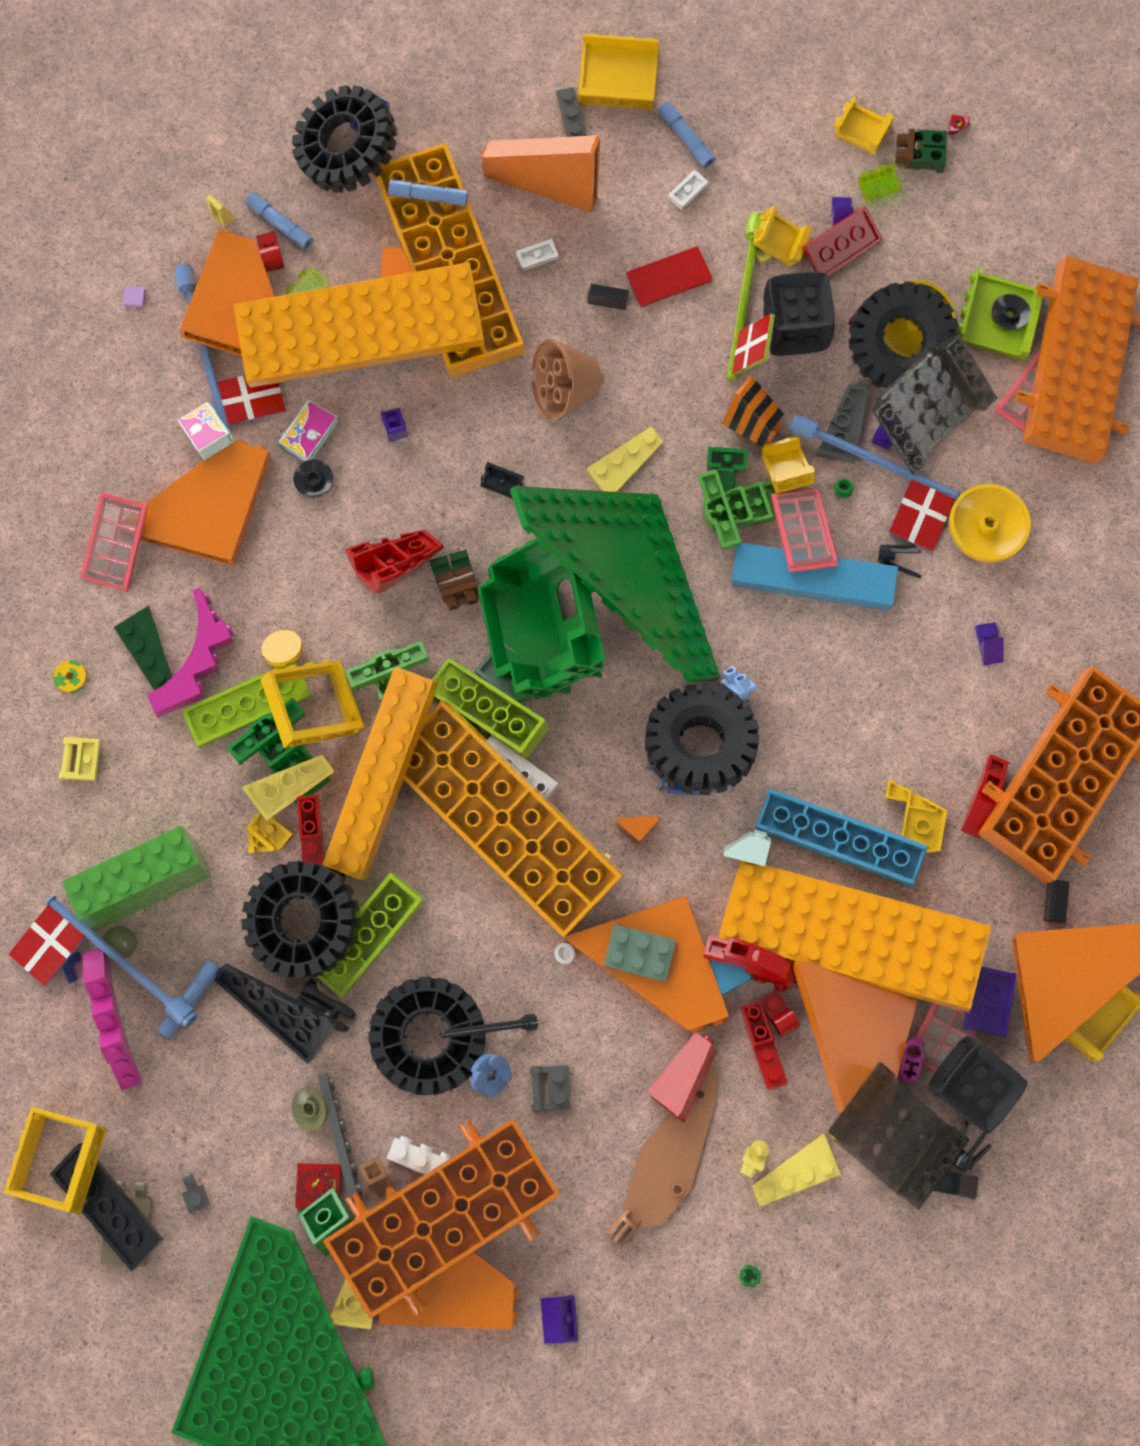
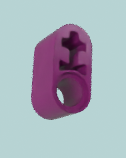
M919 1037L909 1038L905 1046L900 1075L906 1082H915L920 1076L925 1043ZM917 1046L921 1051L914 1053L909 1048ZM910 1061H911V1062H914V1067H913V1071H912V1072H909V1071H908L909 1065H910Z

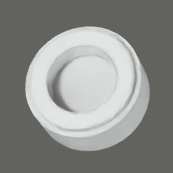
M561 943L556 947L554 955L557 962L567 965L573 962L576 952L571 944Z

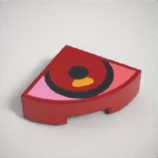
M951 114L948 134L953 135L964 130L968 126L970 117Z

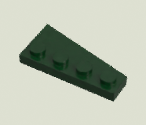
M149 605L114 626V629L154 691L173 678Z

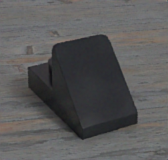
M935 1169L932 1191L976 1199L978 1177Z

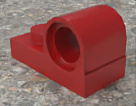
M275 231L256 235L266 272L285 268Z
M778 990L759 1000L780 1038L800 1026L794 1012L787 1007Z

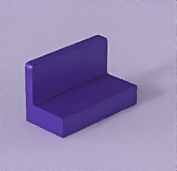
M575 1296L541 1298L544 1343L578 1341Z

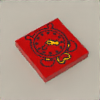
M297 1163L295 1208H307L332 1188L340 1196L341 1165Z

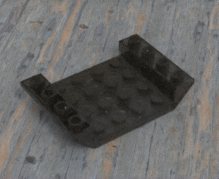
M956 335L930 348L884 390L875 400L873 414L911 473L916 475L929 463L925 456L971 413L975 410L985 411L998 398L960 335ZM917 383L919 385V391L915 394L913 389L914 385ZM928 399L929 406L927 409H924V401ZM937 414L939 420L938 423L934 425L933 419L934 416Z
M879 1061L827 1133L835 1143L890 1190L920 1210L970 1140L956 1127L942 1120L895 1078L896 1074ZM906 1109V1117L900 1120V1111ZM893 1126L894 1133L892 1136L887 1137V1129ZM880 1144L881 1151L875 1155L873 1152L874 1147Z

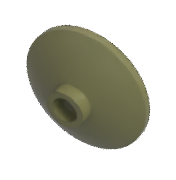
M311 1087L302 1088L295 1093L291 1107L296 1123L308 1131L319 1129L327 1117V1105L324 1097L318 1090Z

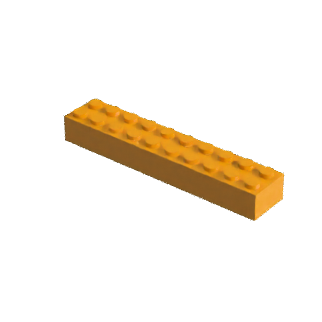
M394 667L322 865L359 880L368 878L439 682L405 669Z

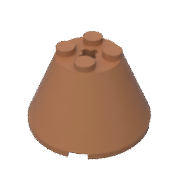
M554 339L544 340L537 346L531 363V370H534V382H531V388L539 411L547 419H562L597 396L601 384L605 382V375L601 372L596 357L584 354Z

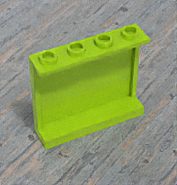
M978 265L976 271L970 274L968 283L971 286L970 289L966 290L964 300L967 302L966 306L962 307L960 317L963 319L962 323H958L959 328L956 329L957 334H960L959 343L1025 361L1031 351L1043 296L1035 295L1036 288L980 273L981 266ZM1006 294H1014L1023 298L1030 307L1027 324L1017 330H1007L997 325L991 314L992 305L997 298ZM1012 311L1006 312L1008 316H1014Z

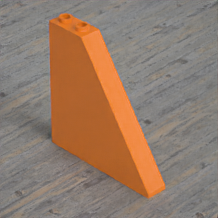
M599 136L489 141L487 148H483L481 168L483 169L484 177L592 213L598 198Z
M218 229L180 327L181 338L242 357L233 304L274 297L256 241L247 236L242 237L231 231Z
M237 440V442L234 441L224 449L197 464L145 503L148 505V512L141 541L234 566L271 459L269 450L260 445L255 447L248 445L245 441ZM130 514L121 523L136 527L138 514ZM120 527L119 535L133 538L134 531Z
M686 896L566 936L567 943L571 944L575 949L687 1032L693 1031V1034H695V1032L699 1033L706 1030L704 1026L713 1024V1027L726 1023L725 1019L729 1015L710 961L703 958L705 947ZM614 924L676 940L666 982L603 966Z
M1140 923L1015 933L1011 937L1029 1063L1035 1064L1043 1059L1140 974Z
M801 960L793 961L792 967L837 1112L845 1114L844 1118L855 1122H857V1119L863 1120L864 1125L876 1128L877 1125H885L918 1000Z
M387 1187L386 1200L396 1194L397 1191ZM473 1251L417 1288L416 1292L427 1309L423 1312L419 1309L420 1314L414 1316L407 1301L400 1299L379 1313V1324L513 1329V1324H517L518 1311H514V1301H518L519 1288H514L515 1283Z

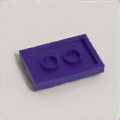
M981 966L969 1013L965 1012L963 1029L1004 1038L1007 1037L1017 974Z

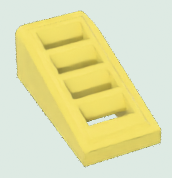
M210 195L206 197L212 217L224 228L235 220V216Z

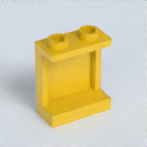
M853 97L850 102L845 103L842 117L838 116L833 126L836 128L834 135L875 155L888 133L895 115L887 113L884 118L857 105V98Z
M774 205L769 209H765L760 218L762 221L754 232L755 238L752 244L784 264L793 266L800 262L804 252L802 246L807 244L813 228L808 225L802 228L796 226L777 214L778 207Z
M799 436L770 442L761 447V458L776 494L814 484L815 471L813 466H809L800 446Z

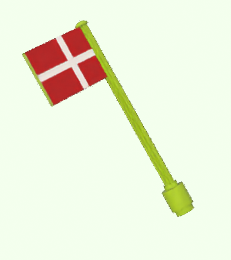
M760 212L751 213L747 220L745 237L749 241L728 374H726V378L731 381L737 379L736 375L768 360L775 315L769 314L744 328L757 246L752 243L755 238L754 232L762 221L760 219L762 213Z

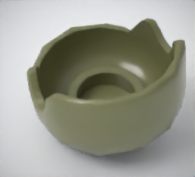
M112 927L103 936V939L125 958L130 957L136 950L137 939L135 934L125 927Z

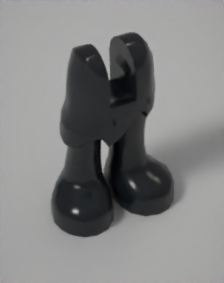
M311 977L300 994L322 1004L330 1010L324 1011L301 996L297 998L300 1002L335 1020L340 1013L353 1020L356 1017V1012L351 1007L317 989V982ZM338 1021L333 1029L347 1032L350 1027Z

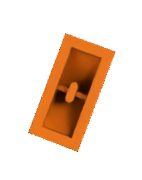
M659 815L617 818L616 825L639 845L658 824Z

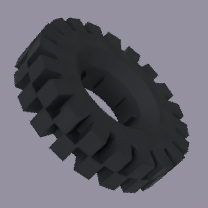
M346 85L339 86L338 94L334 89L324 92L325 102L319 96L315 98L312 104L316 109L312 111L308 107L305 108L301 115L306 122L297 121L294 129L298 134L292 136V145L295 147L292 152L299 168L315 185L326 191L331 189L334 193H342L343 187L348 192L357 190V181L364 187L371 182L368 176L370 172L377 178L383 171L378 164L381 162L388 165L392 156L387 150L394 151L396 146V140L393 138L397 136V127L393 123L395 120L383 102L368 89L365 91L362 87L354 85L351 90ZM355 123L358 126V133L352 145L341 152H331L328 149V140L332 132L342 124Z
M915 282L889 284L885 288H880L874 292L856 311L849 333H851V338L848 340L849 350L852 349L853 355L851 358L854 365L858 364L860 367V374L864 378L868 377L874 386L878 388L884 387L886 388L885 391L894 393L897 391L902 393L912 392L929 386L950 368L949 365L954 361L958 352L955 349L959 345L960 334L956 332L959 325L957 318H953L951 314L954 310L950 304H945L942 301L944 297L937 291L935 293L929 291L931 287L923 284L916 286L914 285ZM896 318H906V321L912 320L918 325V330L920 329L922 332L923 341L920 342L922 347L917 355L915 353L911 355L912 358L901 359V356L895 357L888 351L889 348L885 347L883 336L886 335V332H884L885 327L889 322L892 324Z
M695 684L686 685L685 692L683 693L677 688L669 693V699L663 696L657 702V708H653L649 715L645 736V751H648L647 759L650 766L655 765L654 772L660 779L665 776L667 777L666 784L675 789L678 784L683 785L682 792L692 794L694 788L699 789V795H710V791L715 788L717 794L727 791L728 784L732 787L739 784L742 775L746 777L752 768V763L755 762L759 744V727L757 720H752L754 713L749 706L742 707L743 700L736 694L729 698V690L719 687L717 693L712 692L713 685L702 684V690H697ZM698 725L707 726L719 733V737L722 738L724 745H720L719 751L713 755L696 756L684 749V744L680 742V736H683L684 731L690 727Z
M306 861L287 862L288 864L286 865L279 864L271 868V873L265 872L257 879L260 882L259 885H252L248 892L251 899L250 902L244 901L242 912L247 913V918L241 919L242 930H247L248 933L244 940L247 947L254 949L251 953L257 961L263 962V967L271 972H278V975L295 978L322 975V972L331 971L337 967L336 963L343 961L350 953L347 951L348 947L355 944L357 936L354 935V930L359 929L360 918H356L355 913L360 911L358 901L352 899V895L355 893L349 884L343 882L344 878L340 874L331 871V868ZM296 897L299 899L306 897L313 902L312 905L317 908L319 916L316 931L314 934H310V938L303 942L296 939L295 942L290 940L286 936L287 933L283 932L281 927L282 911L286 905L290 904L289 901Z
M431 976L420 977V979L413 980V978L402 982V985L395 986L387 992L388 995L384 999L381 998L377 1004L375 1014H372L369 1023L368 1043L371 1048L370 1052L373 1061H375L382 1075L399 1089L423 1096L443 1094L448 1090L457 1088L473 1074L471 1071L472 1066L482 1056L485 1049V1033L450 1038L448 1046L445 1050L441 1049L442 1053L434 1058L426 1056V1059L414 1056V1051L411 1050L409 1052L405 1045L404 1038H407V1035L404 1034L409 1022H414L412 1020L414 1017L424 1013L426 1016H428V1013L439 1015L442 1017L440 1020L442 1022L445 1020L450 1029L483 1025L484 1020L476 1002L470 994L468 995L457 984L450 983L448 980L439 977L438 979L431 978Z

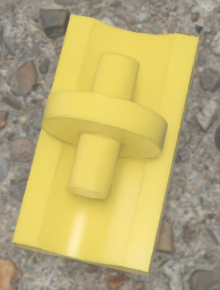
M758 1140L753 1142L751 1147L748 1146L744 1152L742 1159L744 1163L740 1172L750 1178L754 1176L757 1169L762 1171L765 1166L769 1147L764 1141Z

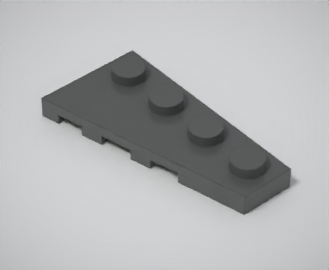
M848 385L826 433L858 447L869 387ZM824 441L821 442L815 455L852 463L856 461L855 455Z

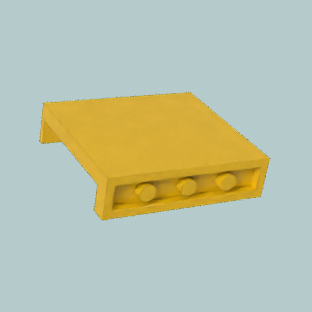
M594 33L584 34L578 103L653 110L659 40L635 38L632 36L618 37Z
M1125 986L1072 1032L1066 1040L1093 1063L1100 1061L1104 1056V1051L1139 1010L1140 994L1135 990L1131 991Z

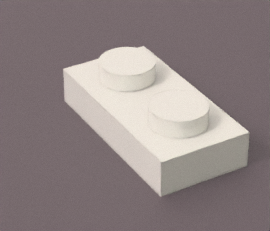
M693 170L668 194V199L683 210L708 186V181L696 170Z
M552 239L516 251V257L522 271L559 259Z

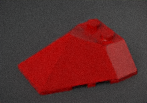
M424 529L400 534V539L388 541V537L381 538L382 542L369 544V541L345 549V553L357 578L376 594L385 592L406 579L441 551L444 546Z

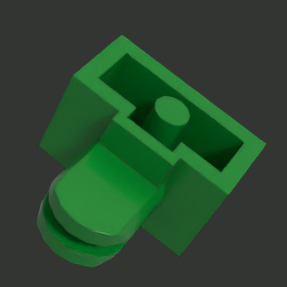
M708 446L707 469H717L724 492L734 489L737 472H747L749 449Z

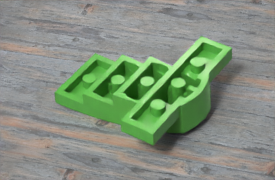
M717 469L697 475L705 498L702 509L703 520L711 531H716L722 550L742 544L737 529L776 521L771 502V495L776 493L771 481L765 483L760 481L746 487L741 485L724 492ZM789 503L780 504L783 515L792 514Z
M419 641L399 650L393 649L380 652L368 662L348 669L345 673L353 691L375 683L382 702L394 667L408 671V669L430 660L422 641Z

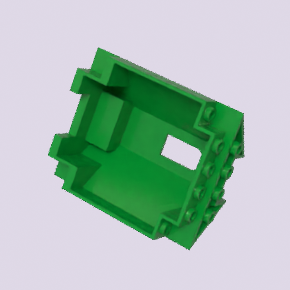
M538 538L527 541L522 547L511 550V553L500 556L496 561L489 564L488 573L490 579L478 587L495 676L499 679L511 680L513 698L517 702H523L530 697H535V700L551 697V694L555 692L570 694V685L588 676L602 679L601 672H603V662H605L591 592L580 582L581 578L575 572L571 574L559 563L561 559L553 552L549 554L538 543ZM569 580L573 590L577 614L564 620L559 597V586L562 581ZM504 643H505L508 647H510L513 651L507 649V648L504 646Z

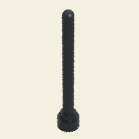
M534 1013L525 1014L520 1020L442 1030L440 1037L446 1039L518 1028L527 1032L535 1031L538 1028V1020Z

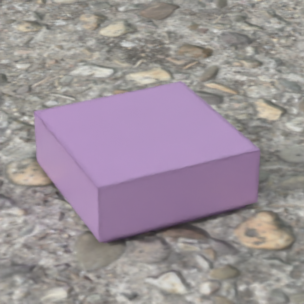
M125 286L123 305L126 307L143 308L146 293L145 287Z

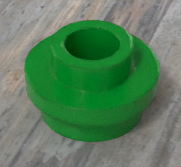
M843 478L835 483L834 493L838 497L848 498L853 494L854 486L850 480ZM844 487V488H846L847 490H846V491H843V490H841L840 488Z

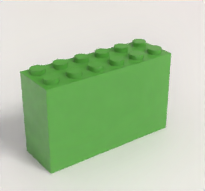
M181 825L62 881V884L78 920L96 932L211 877V874L195 839Z

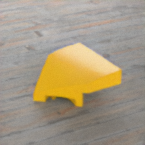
M258 811L250 821L249 826L246 827L249 840L248 853L280 851L295 834L274 816L266 821Z

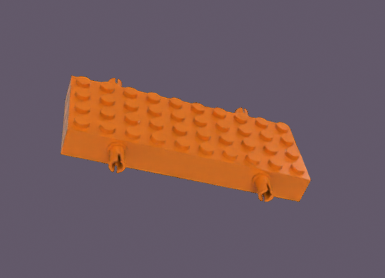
M1066 255L1056 267L1053 287L1040 282L1037 284L1035 295L1049 298L1050 303L1032 394L1017 389L1014 397H1017L1014 398V402L1029 405L1022 442L1097 464L1106 457L1110 432H1116L1124 436L1128 433L1129 428L1126 427H1130V424L1115 420L1113 416L1130 325L1140 327V315L1133 311L1139 278Z
M1094 666L1081 672L1068 694L1054 683L1049 686L1045 694L1058 702L1059 708L1008 788L1004 792L989 781L982 790L983 793L996 801V806L978 835L1045 884L1057 879L1070 857L1079 862L1083 867L1089 863L1092 856L1077 845L1130 760L1134 758L1140 763V700Z
M514 1118L484 1137L478 1134L471 1120L465 1122L469 1131L464 1124L460 1125L458 1128L469 1143L466 1149L371 1210L366 1209L358 1192L345 1199L355 1215V1220L323 1241L370 1319L400 1299L407 1301L414 1316L420 1314L419 1309L423 1312L427 1307L416 1292L418 1287L515 1224H519L528 1242L534 1239L529 1230L533 1232L535 1237L541 1234L530 1216L533 1212L561 1194Z

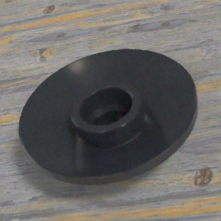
M1006 294L995 300L992 305L991 314L994 321L1000 327L1007 330H1017L1027 324L1030 307L1020 296ZM1012 311L1014 316L1010 317L1006 312Z
M316 459L301 463L296 468L293 476L297 491L310 498L326 494L331 489L334 480L333 472L329 465ZM313 478H316V479H318V482L315 483V484H312V483H311V480H312Z

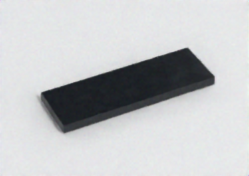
M78 1143L50 1173L66 1194L83 1143ZM97 1161L82 1213L128 1269L134 1271L164 1238Z

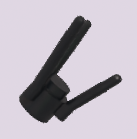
M880 544L878 560L883 561L882 564L897 566L898 570L917 578L922 577V575L890 562V560H895L896 553L920 554L921 550L910 549L916 548L915 544Z
M967 1121L964 1122L955 1150L951 1154V1157L954 1158L951 1163L965 1173L968 1169L971 1170L975 1163L992 1147L991 1144H988L973 1158L972 1155L987 1135L983 1132L969 1152L962 1150L961 1153L959 1152L969 1124Z

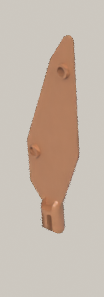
M710 1066L700 1088L703 1097L701 1099L696 1097L684 1124L669 1113L642 1145L622 1213L604 1234L609 1237L619 1224L623 1222L622 1226L611 1238V1241L615 1243L630 1228L617 1245L620 1249L638 1228L664 1224L691 1191L717 1100V1068L715 1066Z

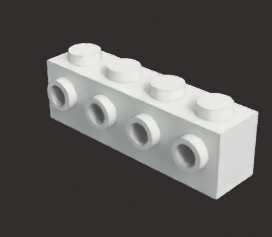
M491 735L487 741L549 800L558 788V783Z
M401 1135L400 1139L394 1138L386 1159L427 1174L453 1156L441 1152L440 1155L432 1153V1147L421 1144L420 1147L412 1144V1139Z

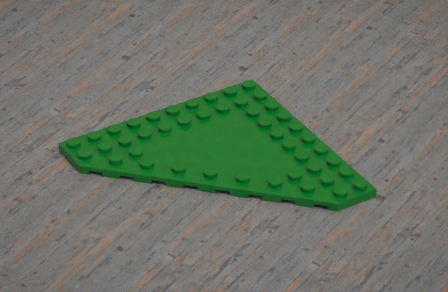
M514 486L510 489L522 529L528 534L533 533L539 539L538 543L549 554L553 552L561 559L559 563L571 574L575 572L581 578L580 582L591 593L596 592L603 598L601 602L612 612L617 611L623 617L622 621L633 632L637 630L643 636L642 640L653 650H659L664 655L663 659L673 669L678 668L683 673V678L687 682H709L720 679L712 649L706 637L699 611L696 607L658 494Z
M255 1216L250 1217L171 1434L203 1446H388L294 1231Z

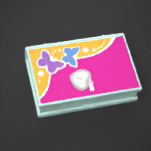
M307 400L286 432L283 433L278 445L303 461L311 460L339 422L337 420L338 417Z
M206 402L178 420L203 460H206L234 442L229 428L225 426L217 410L209 402Z

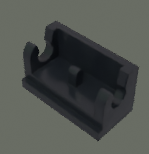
M490 462L486 463L485 473L481 475L480 487L511 499L513 498L510 489L514 486H524L525 484L523 475Z

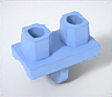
M734 666L723 671L725 679L720 681L721 685L729 690L733 696L736 694L745 701L749 698L750 692L758 690L757 685L750 681L747 675L740 674Z

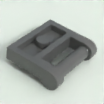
M568 1065L530 1067L534 1101L532 1111L571 1109ZM547 1073L549 1103H542L541 1074Z

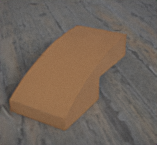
M376 1156L358 1167L379 1205L386 1200L387 1187L393 1189L394 1187L379 1157Z

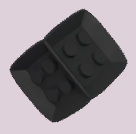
M801 272L782 274L769 278L764 290L763 311L764 317L769 314L775 315L769 348L770 353L777 356L816 353L828 349L831 345L835 329L834 305L828 275L824 272Z
M966 1036L953 1048L938 1067L928 1084V1089L982 1132L989 1134L1004 1120L1018 1102L1027 1087L1028 1081L993 1052L979 1045L974 1038Z

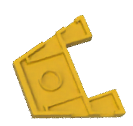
M888 780L885 799L906 803L901 836L927 845L925 854L940 852L947 810L913 793L906 787L898 785L893 780Z

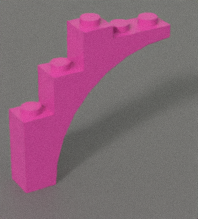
M200 587L192 590L198 612L197 636L192 651L185 664L172 679L162 687L147 694L153 711L158 718L204 698L201 692L205 690L199 678L219 670L216 664L220 662L213 651L234 643L231 638L234 636V632L230 624L226 625L223 619L219 621L215 610H210L208 604H211V600L207 592L203 593Z
M100 948L83 953L84 986L91 999L92 1017L99 1031L100 1050L106 1063L110 1064L121 1090L142 1084V1078L133 1058L121 1021L113 987L110 961L106 953Z

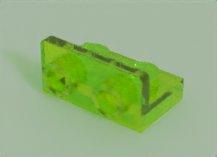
M895 163L890 165L884 164L872 171L866 170L859 176L857 184L866 203L902 191V186L895 173Z
M311 266L308 269L303 268L297 275L299 280L295 284L292 282L285 291L287 294L321 289L325 288L329 281Z

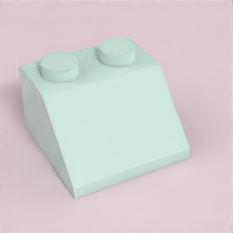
M755 829L754 832L749 831L724 846L723 856L765 866L771 844L770 836L762 830Z

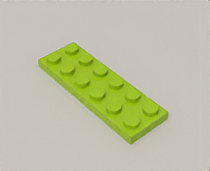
M296 661L287 664V666L296 665L298 667ZM287 666L277 667V668H278V669H285ZM266 672L182 709V713L198 748L251 725L263 715L272 713L260 680ZM304 679L277 683L284 704L291 698H294L297 703L312 698Z

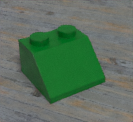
M334 1188L330 1189L298 1214L312 1244L325 1256H328L330 1251L323 1240L355 1220V1216Z

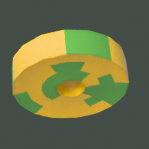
M63 661L54 670V683L65 693L78 692L86 684L87 672L82 664L77 661ZM73 674V678L68 680L67 676Z

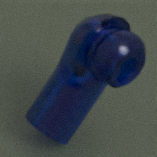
M77 951L62 966L68 984L79 980L74 968L76 963L81 961L82 957Z

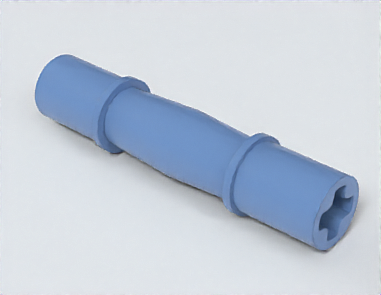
M670 102L662 104L658 109V113L666 121L669 128L673 129L680 140L691 150V155H694L703 168L713 164L716 160L715 156L706 147L704 141H700L691 127L683 120V116L678 113Z
M390 179L388 195L444 202L445 205L466 206L468 190L454 189L447 186L442 188L425 184H413L412 181L406 182Z
M255 192L247 197L245 204L257 213L260 218L267 220L274 228L286 235L288 240H291L302 250L305 251L313 243V238L303 231L299 225H294L288 218L274 209L271 203L265 201Z
M207 960L198 974L193 977L195 980L182 994L181 998L194 1008L206 988H210L209 986L217 976L220 968ZM167 1015L157 1031L171 1040L180 1026Z

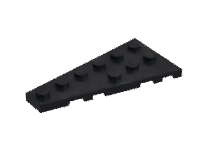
M228 963L221 967L214 979L215 982L307 1064L314 1059L338 1022Z

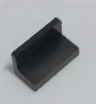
M591 283L587 304L626 310L629 290Z
M1056 879L1047 883L1043 921L1066 923L1070 882Z

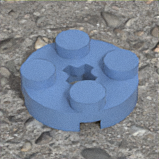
M487 1053L480 1056L472 1066L471 1071L473 1074L472 1079L470 1078V1085L480 1095L494 1098L504 1089L507 1082L512 1079V1072L510 1071L508 1061L497 1053L491 1055ZM490 1071L493 1072L492 1076L488 1079V1073Z

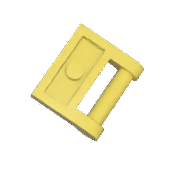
M64 737L63 745L65 747L59 779L96 781L101 746L100 739ZM73 746H78L75 771L70 772Z

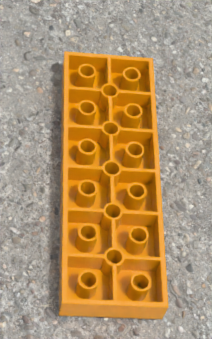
M444 143L391 160L388 165L378 164L383 171L377 178L375 177L400 247L403 249L412 271L416 272L470 262L485 346L441 353L450 379L523 355L524 343L468 199L466 206L445 205L444 202L388 195L390 179L406 182L412 181L413 184H425L442 188L447 186L464 190L447 144Z
M470 262L233 304L246 382L250 388L485 346Z
M441 700L427 715L404 780L562 937L568 936L622 880L625 874L451 704Z
M740 860L718 938L729 940V937L744 940L766 948L791 961L792 964L793 961L801 960L895 993L969 1013L991 926L771 866H762Z

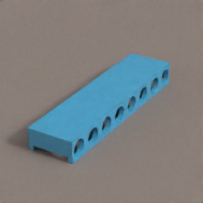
M742 543L736 546L731 586L890 610L894 602L898 567L837 557L838 565L836 567L790 573L783 549ZM792 551L794 561L809 559L808 553ZM812 554L813 558L826 557L825 555Z
M771 788L755 826V829L767 832V835L911 889L914 887L927 851V845Z

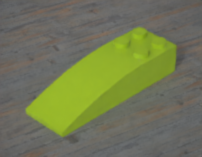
M449 657L432 678V680L439 682L434 695L435 699L439 702L441 700L447 701L470 724L489 737L491 735L526 760L550 729L544 718Z
M389 873L356 914V918H360L359 929L354 930V935L357 936L354 946L348 947L347 951L350 953L343 961L336 963L337 967L331 971H324L322 975L316 977L340 998H343L400 934L427 899L397 873Z

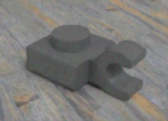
M192 1173L182 1176L188 1190L183 1192L182 1196L189 1214L210 1206L211 1204L204 1185L197 1187Z

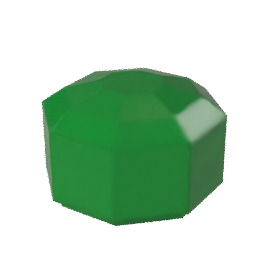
M746 1265L740 1269L739 1279L744 1286L754 1287L760 1283L761 1273L757 1267Z
M371 1367L361 1368L359 1371V1381L363 1390L374 1387Z

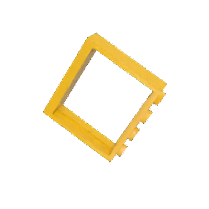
M328 659L317 664L309 662L298 667L290 665L285 669L275 667L273 670L266 671V674L260 679L284 748L353 736L364 728L341 660L329 661ZM329 675L345 723L293 731L277 683Z
M31 1107L29 1116L26 1118L23 1134L19 1140L16 1156L12 1161L10 1175L6 1180L7 1184L4 1193L66 1212L81 1214L108 1128ZM46 1118L87 1129L65 1202L23 1191Z

